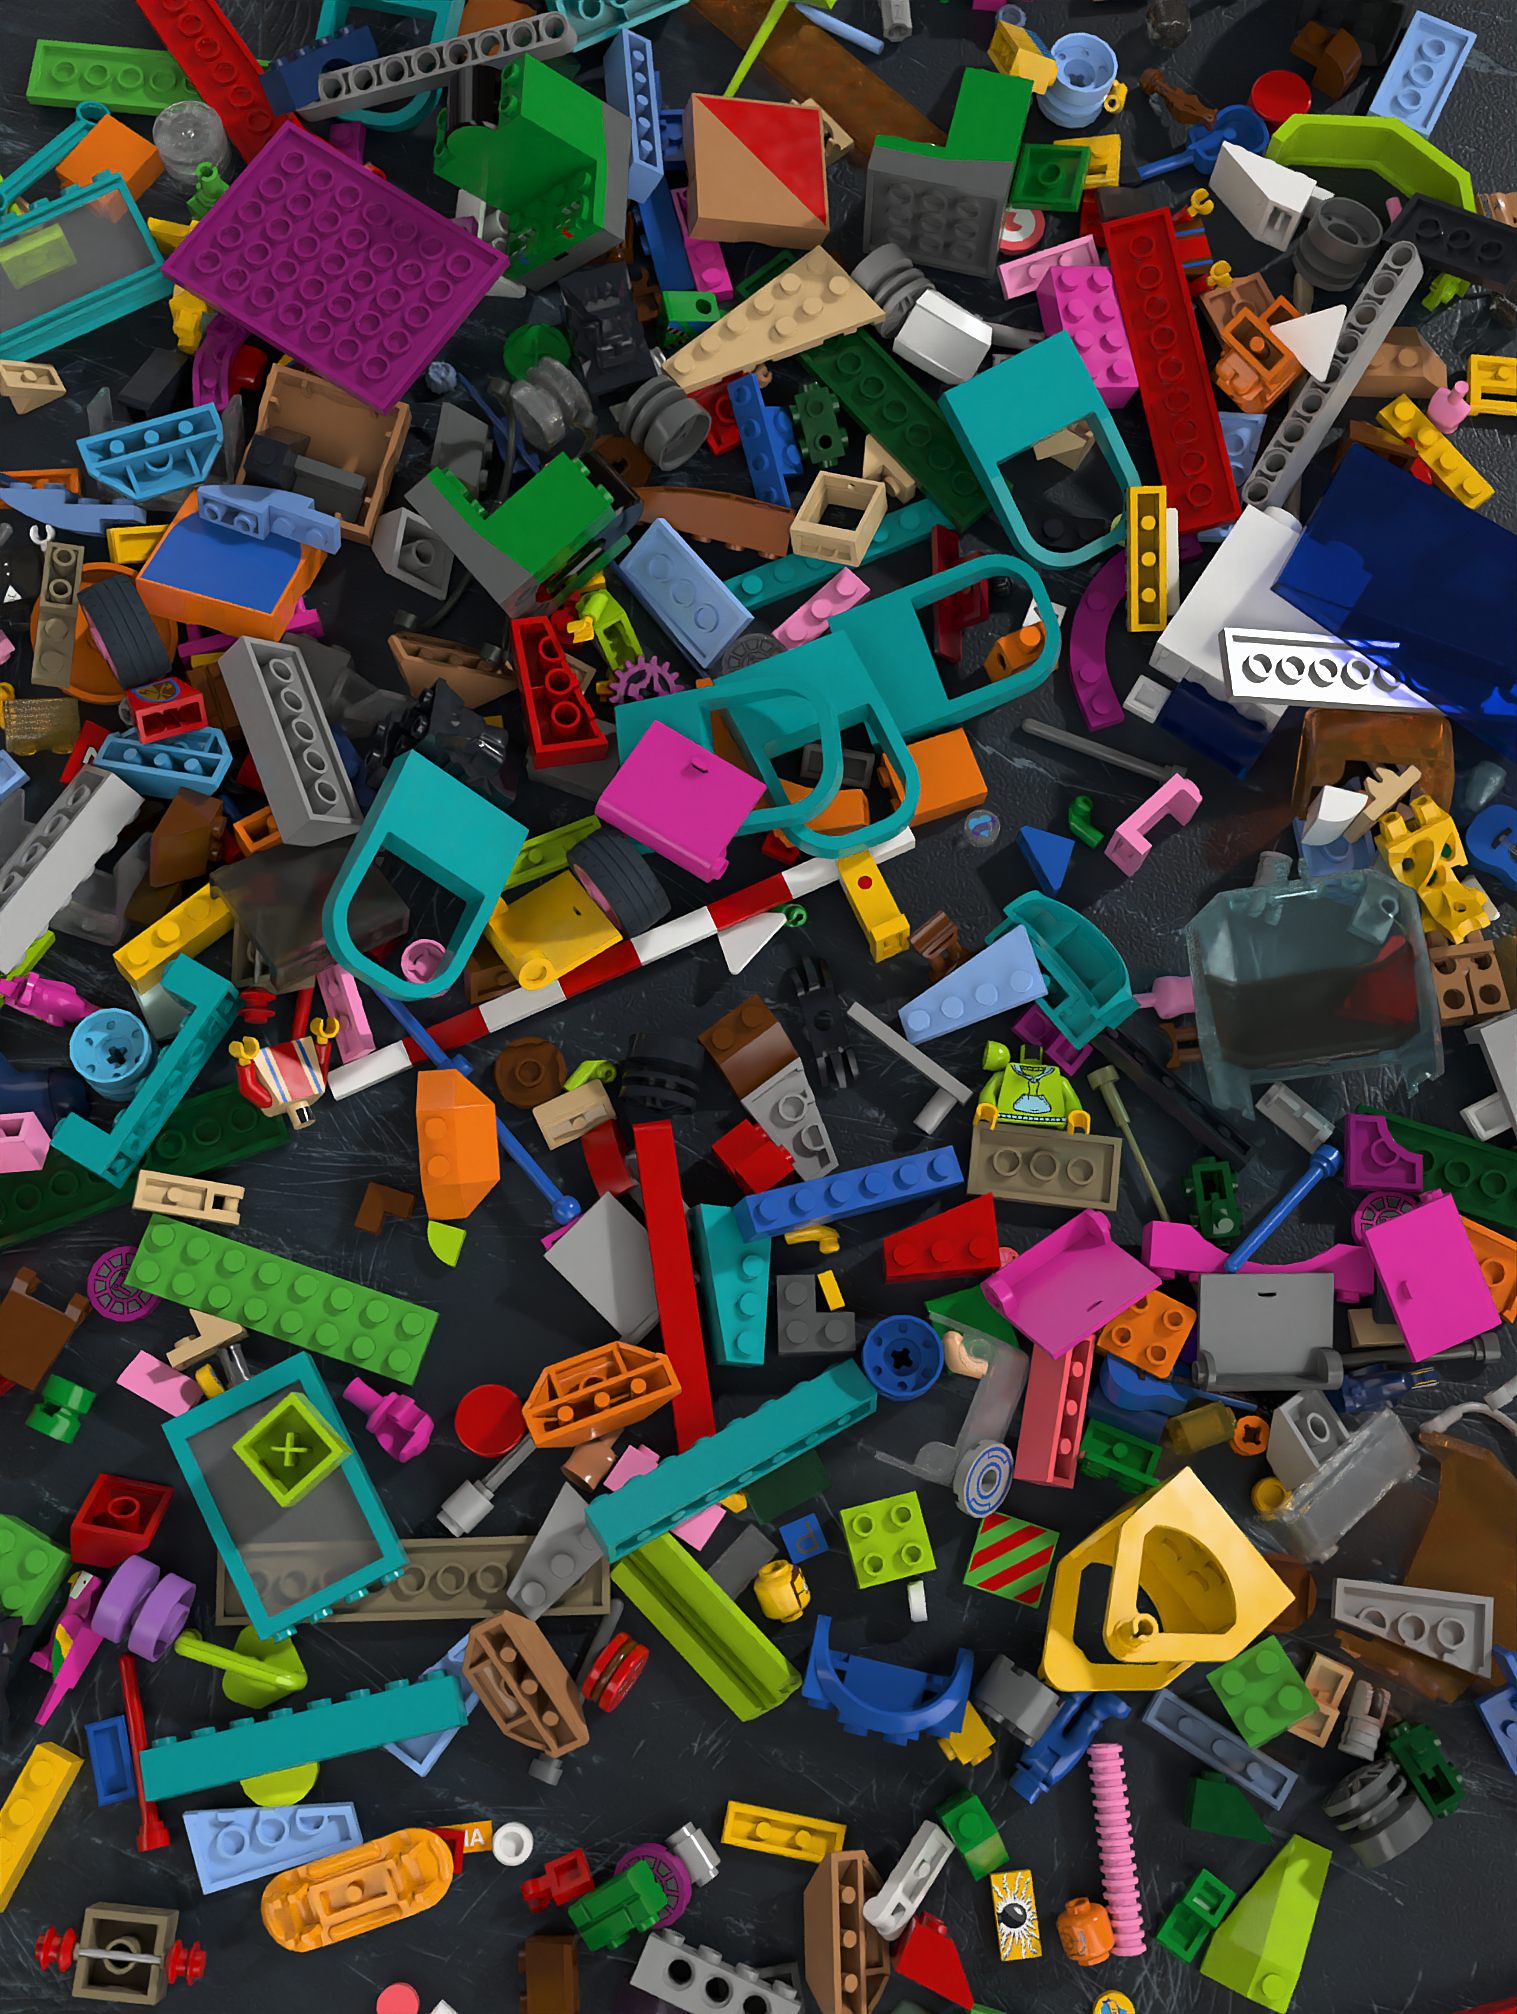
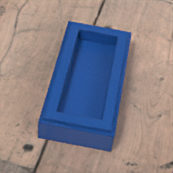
M126 1715L84 1725L98 1806L138 1796Z

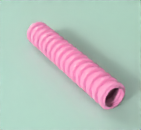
M1118 1743L1094 1744L1087 1748V1754H1091L1092 1760L1088 1761V1767L1093 1768V1773L1089 1776L1095 1785L1091 1787V1793L1096 1794V1799L1092 1802L1093 1806L1097 1807L1098 1812L1094 1813V1819L1099 1820V1825L1095 1828L1096 1832L1100 1833L1101 1836L1097 1840V1845L1102 1846L1099 1859L1104 1862V1865L1100 1866V1871L1105 1873L1102 1885L1107 1888V1891L1103 1893V1897L1108 1900V1905L1105 1906V1909L1110 1914L1109 1920L1115 1939L1110 1953L1116 1956L1139 1955L1146 1951V1944L1141 1942V1938L1145 1936V1933L1139 1926L1143 1923V1917L1138 1916V1911L1142 1908L1141 1904L1136 1901V1898L1140 1896V1892L1135 1889L1138 1877L1133 1875V1871L1137 1867L1136 1863H1132L1131 1859L1135 1856V1851L1130 1849L1133 1837L1128 1834V1831L1132 1830V1825L1127 1823L1130 1811L1125 1808L1129 1800L1128 1797H1124L1123 1792L1127 1790V1785L1122 1783V1778L1126 1777L1125 1771H1121L1120 1765L1124 1764V1759L1119 1758L1122 1745H1118Z

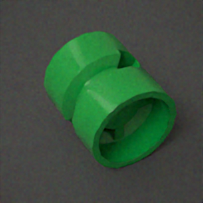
M51 1373L41 1391L44 1398L43 1402L35 1403L25 1424L55 1439L72 1444L81 1426L78 1418L80 1415L88 1413L97 1394Z

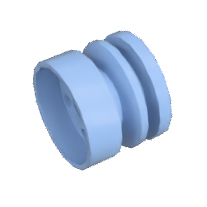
M1072 33L1060 38L1052 47L1051 54L1057 60V76L1054 84L1051 87L1047 86L1045 94L1037 93L1036 97L1039 108L1049 120L1060 126L1079 128L1094 122L1101 113L1104 100L1115 80L1118 64L1115 53L1106 42L1094 35Z

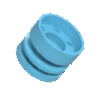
M117 1008L98 1010L85 1017L75 1028L70 1040V1058L75 1069L100 1095L117 1102L134 1100V1092L137 1085L143 1078L151 1075L157 1066L156 1059L161 1052L158 1042L155 1041L153 1035L148 1031L143 1022L131 1012ZM124 1057L126 1062L120 1065L118 1060Z

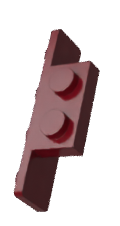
M940 524L932 526V576L975 558L986 556L977 551L959 558L958 534ZM988 578L933 603V645L937 656L953 663L961 662V630L989 620Z

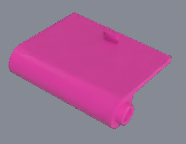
M655 719L601 795L595 808V815L708 883L713 878L716 880L720 879L729 864V861L725 859L727 854L726 847L767 789V785ZM693 765L696 766L697 768L701 769L702 771L706 772V773H703V772L699 771L698 769L694 768Z
M1441 1188L1420 1194L1419 1199L1421 1202L1414 1205L1415 1209L1361 1231L1412 1363H1417L1502 1323L1452 1194H1443Z
M1087 1208L980 1283L981 1290L989 1304L1054 1361L1162 1284L1161 1278L1112 1242L1109 1232L1111 1229L1110 1222L1101 1211L1095 1212Z

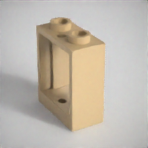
M820 471L790 527L793 554L859 567L888 509L885 483ZM834 504L865 510L856 531L818 524L827 505Z

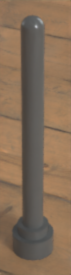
M1030 718L1022 722V729L1027 733L1159 781L1158 785L1161 786L1165 785L1176 773L1184 779L1187 768L1174 764L1173 767L1166 765L1164 768Z
M1481 1333L1476 1338H1471L1470 1342L1459 1343L1419 1362L1472 1357L1474 1361H1480L1481 1364L1498 1363L1501 1357L1500 1344L1496 1333ZM1407 1348L1340 1354L1343 1369L1367 1367L1380 1363H1385L1386 1365L1412 1363Z
M620 1597L611 1599L610 1614L603 1615L576 1678L575 1684L581 1706L585 1700V1697L581 1694L583 1683L594 1663L609 1644L623 1611L624 1601ZM540 1752L538 1759H533L528 1774L557 1786L563 1772L560 1769L563 1761L560 1760V1757L554 1759L544 1752Z

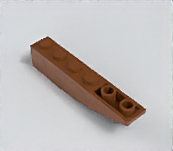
M654 486L607 490L615 500L611 504L614 512L619 516H623V520L626 523L642 526L644 522L653 524L657 518H664L676 532L679 530L691 533V538L696 541L710 543L711 539L725 542L724 546L726 548L736 551H744L745 547L758 550L759 556L777 560L779 556H786L791 538L790 527L797 513L795 509L732 493L699 488Z

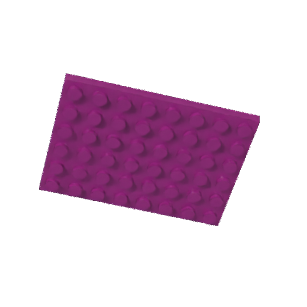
M287 120L163 263L160 270L165 278L386 417L509 267L510 261L509 256Z

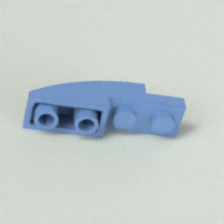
M17 482L10 483V488H0V498L11 507L31 518L69 532L107 538L106 529L112 528V524L146 525V510L135 506L133 500L112 499V505H100V500L79 498V495L66 490V485L57 483H45L44 489H32L31 484Z
M249 485L200 486L197 490L199 515L202 519L264 540L270 532L334 555L341 547L340 519L315 511L314 499L279 489Z

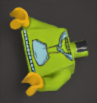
M600 589L581 597L575 606L580 620L569 622L567 624L568 633L574 632V644L590 640L608 665L606 676L609 680L597 681L596 692L597 695H600V702H607V698L614 696V691L606 686L617 681L612 675L613 670L624 672L623 661L629 660L635 665V656L642 655L644 659L646 658L626 612L606 589Z
M1022 1045L1020 1063H1007L1003 1071L994 1073L981 1090L973 1125L977 1126L978 1121L984 1119L991 1124L990 1130L995 1128L996 1123L1062 1131L1066 1126L1067 1120V1134L1073 1136L1074 1127H1082L1085 1130V1134H1089L1091 1117L1087 1112L1083 1111L1080 1100L1068 1079L1060 1076L1059 1067L1042 1065L1043 1047L1039 1045Z

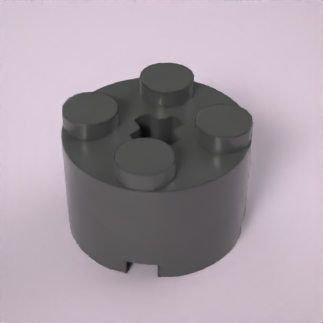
M999 1653L972 1692L974 1695L970 1702L1032 1748L1042 1738L1065 1704V1701L1060 1699L1058 1695L1028 1672L1017 1668L1013 1661Z

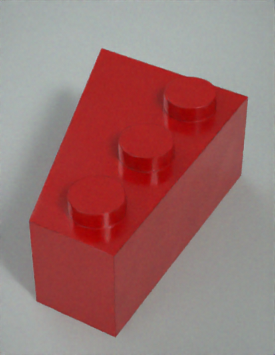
M992 1192L884 1238L881 1250L885 1284L984 1276L997 1272L1001 1268Z

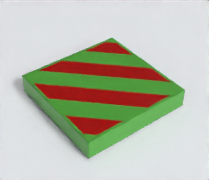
M997 1511L985 1518H981L962 1584L1038 1609L1060 1533Z

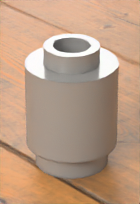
M691 1821L664 1840L669 1848L667 1852L673 1857L677 1855L684 1863L690 1876L691 1884L696 1882L700 1888L719 1874L715 1866L721 1862V1859L700 1827L695 1829Z

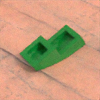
M1201 1868L1169 1910L1152 1936V1939L1182 1964H1190L1209 1931L1216 1929L1237 1894L1205 1868Z

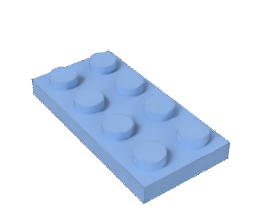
M1417 10L1366 116L1396 117L1427 141L1477 34Z
M657 518L619 565L678 640L704 669L712 668L754 619L751 613L664 518Z

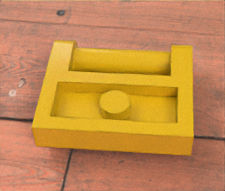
M1119 134L1053 141V145L1090 146L1091 158L1087 174L1106 172V174L1086 175L1083 190L1105 187L1107 191L1118 190L1121 151Z
M1471 354L1467 361V384L1469 389L1465 401L1471 408L1468 415L1477 416L1478 413L1517 416V402L1481 399V393L1517 396V358Z

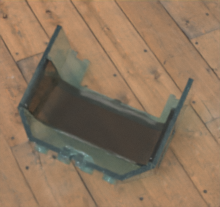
M1307 857L1298 858L1299 862L1297 864L1301 879L1286 881L1287 871L1283 861L1274 862L1277 882L1218 892L1185 926L1198 1040L1213 1106L1223 1110L1234 1107L1242 1110L1243 1117L1255 1121L1251 1085L1401 1064L1407 1097L1410 1099L1419 1092L1418 1085L1427 1078L1434 1081L1445 1073L1439 1003L1415 889L1371 867L1310 877Z

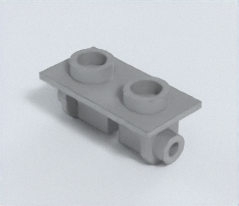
M1278 1079L1254 1106L1311 1154L1329 1138L1335 1128L1333 1124Z

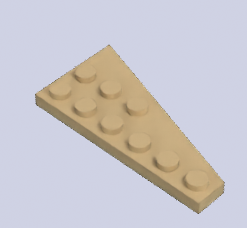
M818 245L660 365L663 375L669 376L677 386L681 387L688 394L721 382L723 377L742 370L745 373L754 370L755 365L771 359L775 362L823 344L825 339L843 333L846 336L857 332V327L871 322L874 325L886 321V313Z

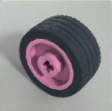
M125 573L102 580L100 583H95L91 587H86L77 593L79 604L90 626L91 634L103 658L106 659L111 671L124 691L149 681L152 682L172 671L169 657L157 629L136 588Z
M606 824L600 827L566 853L568 864L581 886L626 940L638 936L670 911L671 906L668 897L656 876L634 846L613 825Z

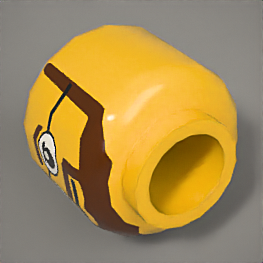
M776 1560L763 1566L759 1570V1576L754 1582V1591L764 1615L770 1619H780L783 1623L791 1622L801 1617L803 1614L802 1609L810 1601V1592L801 1569L795 1564H788L786 1560Z

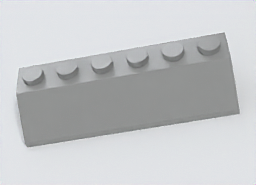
M242 635L218 659V664L283 843L314 847L359 832L364 822V817L300 648Z
M85 764L0 870V972L5 975L22 964L26 956L25 951L33 941L43 937L49 928L48 922L55 913L63 910L72 899L71 893L80 882L86 881L92 875L95 869L94 864L100 856L109 852L115 846L119 832L125 825L132 823L139 815V807L145 799L113 772Z

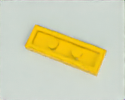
M729 1800L721 1843L820 1864L826 1852L842 1851L846 1825Z

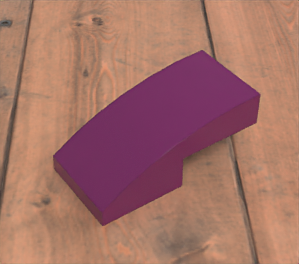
M1032 1001L1009 1028L1027 1045L1043 1047L1042 1057L1053 1066L1059 1067V1070L1068 1077H1071L1094 1050L1088 1043L1080 1050L1075 1049L1035 1001Z

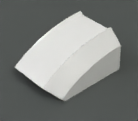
M926 290L916 301L913 310L895 338L892 351L947 384L959 385L973 377L991 346L992 328L938 291Z

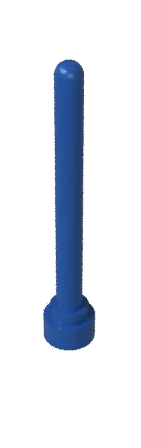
M1323 1144L1319 1146L1310 1157V1169L1224 1262L1226 1272L1236 1273L1321 1178L1333 1177L1341 1169L1344 1159L1339 1151L1330 1145Z

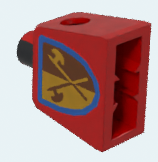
M176 677L148 682L125 690L132 724L142 745L209 727L202 693Z

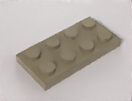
M978 1121L977 1126H972L966 1196L980 1197L992 1192L993 1199L1078 1210L1090 1208L1095 1212L1101 1211L1111 1214L1116 1212L1122 1138L1086 1135L1075 1132L1073 1136H1069L1067 1131L996 1123L995 1128L990 1130L991 1124L984 1121Z

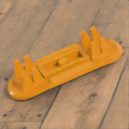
M406 1828L287 1870L275 1876L266 1886L260 1908L263 1923L270 1936L278 1944L288 1950L306 1952L395 1922L434 1906L446 1894L453 1877L454 1865L452 1854L445 1841L436 1833L422 1828Z

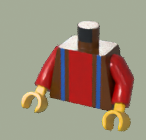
M1205 189L1196 190L1191 196L1192 206H1184L1171 217L1191 300L1210 292L1216 284L1220 288H1228L1232 283V278L1228 274L1231 271L1229 264L1226 261L1213 263L1202 219H1196L1195 216L1198 213L1201 215L1210 214L1214 208V203L1211 200H1207L1204 204L1200 205V202L1209 195Z

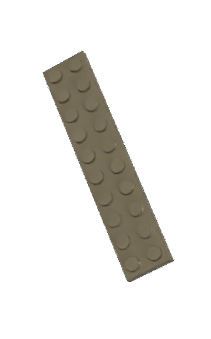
M536 1536L400 1539L411 1564L402 1568L405 1575L385 1586L379 1580L366 1587L369 1594L352 1604L347 1605L345 1599L331 1606L333 1614L316 1623L490 1618L504 1610L527 1617L506 1593ZM377 1540L236 1544L269 1617L284 1611L384 1557ZM218 1550L215 1626L253 1625ZM605 1555L542 1616L610 1614V1563ZM307 1619L301 1623H310V1620Z

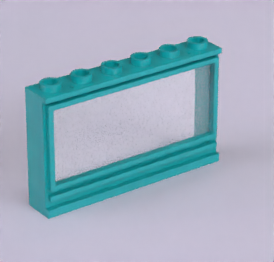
M110 169L100 172L92 177L94 183L83 188L80 187L79 183L71 185L60 191L61 198L49 202L47 198L35 201L28 206L30 211L23 215L17 216L16 212H12L0 217V360L29 362L33 357L47 351H53L66 342L79 336H86L101 326L119 321L125 315L141 308L145 309L155 304L156 301L171 294L173 295L175 283L162 275L160 267L165 261L120 171L112 174Z

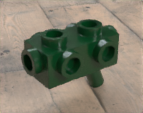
M817 382L798 387L799 394L790 397L792 404L788 405V414L792 420V425L798 426L800 439H797V448L800 451L801 459H806L808 466L817 463L819 470L838 465L837 457L844 456V448L849 446L846 430L844 427L838 428L835 414L840 412L838 398L835 392L829 393L827 386L819 388ZM821 436L828 437L830 442L829 448L823 449L820 447L819 439Z
M1216 1157L1194 1160V1165H1191L1186 1170L1187 1176L1181 1177L1183 1198H1190L1192 1213H1187L1186 1224L1191 1225L1205 1240L1218 1249L1230 1247L1229 1240L1239 1237L1240 1230H1243L1244 1227L1242 1211L1240 1208H1236L1234 1194L1238 1191L1236 1173L1230 1171L1229 1161L1217 1162ZM1202 1181H1208L1212 1184L1213 1190L1211 1193L1203 1192Z
M1406 1719L1400 1720L1388 1727L1385 1731L1389 1737L1381 1741L1386 1750L1381 1754V1758L1391 1759L1397 1767L1394 1776L1400 1773L1407 1781L1406 1785L1408 1788L1403 1790L1404 1796L1410 1794L1417 1795L1432 1817L1437 1816L1439 1819L1445 1818L1459 1809L1457 1802L1467 1797L1461 1787L1464 1780L1455 1765L1450 1761L1446 1762L1439 1751L1442 1744L1433 1729L1419 1722L1409 1724ZM1432 1778L1435 1782V1789L1432 1793H1428L1424 1787V1781Z

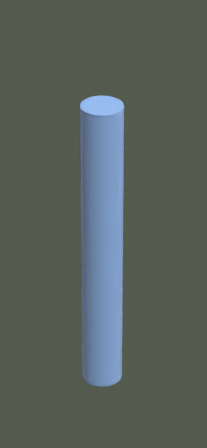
M796 3L793 10L794 15L877 55H880L884 47L883 41L806 4Z

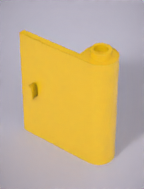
M566 870L508 906L500 896L482 932L524 989L530 991L543 988L623 939L620 932L569 870Z

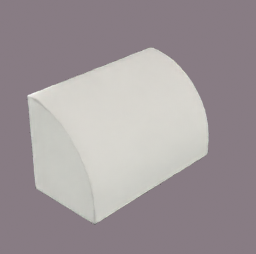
M1325 785L1307 809L1300 843L1317 846L1325 845L1338 839L1363 809L1368 795Z

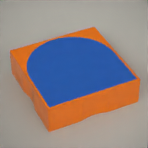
M193 488L135 579L137 592L148 613L186 624L210 627L236 638H240L243 635L279 642L294 616L298 600L310 588L328 556L327 552L270 532L264 540L202 519L199 515L198 489Z

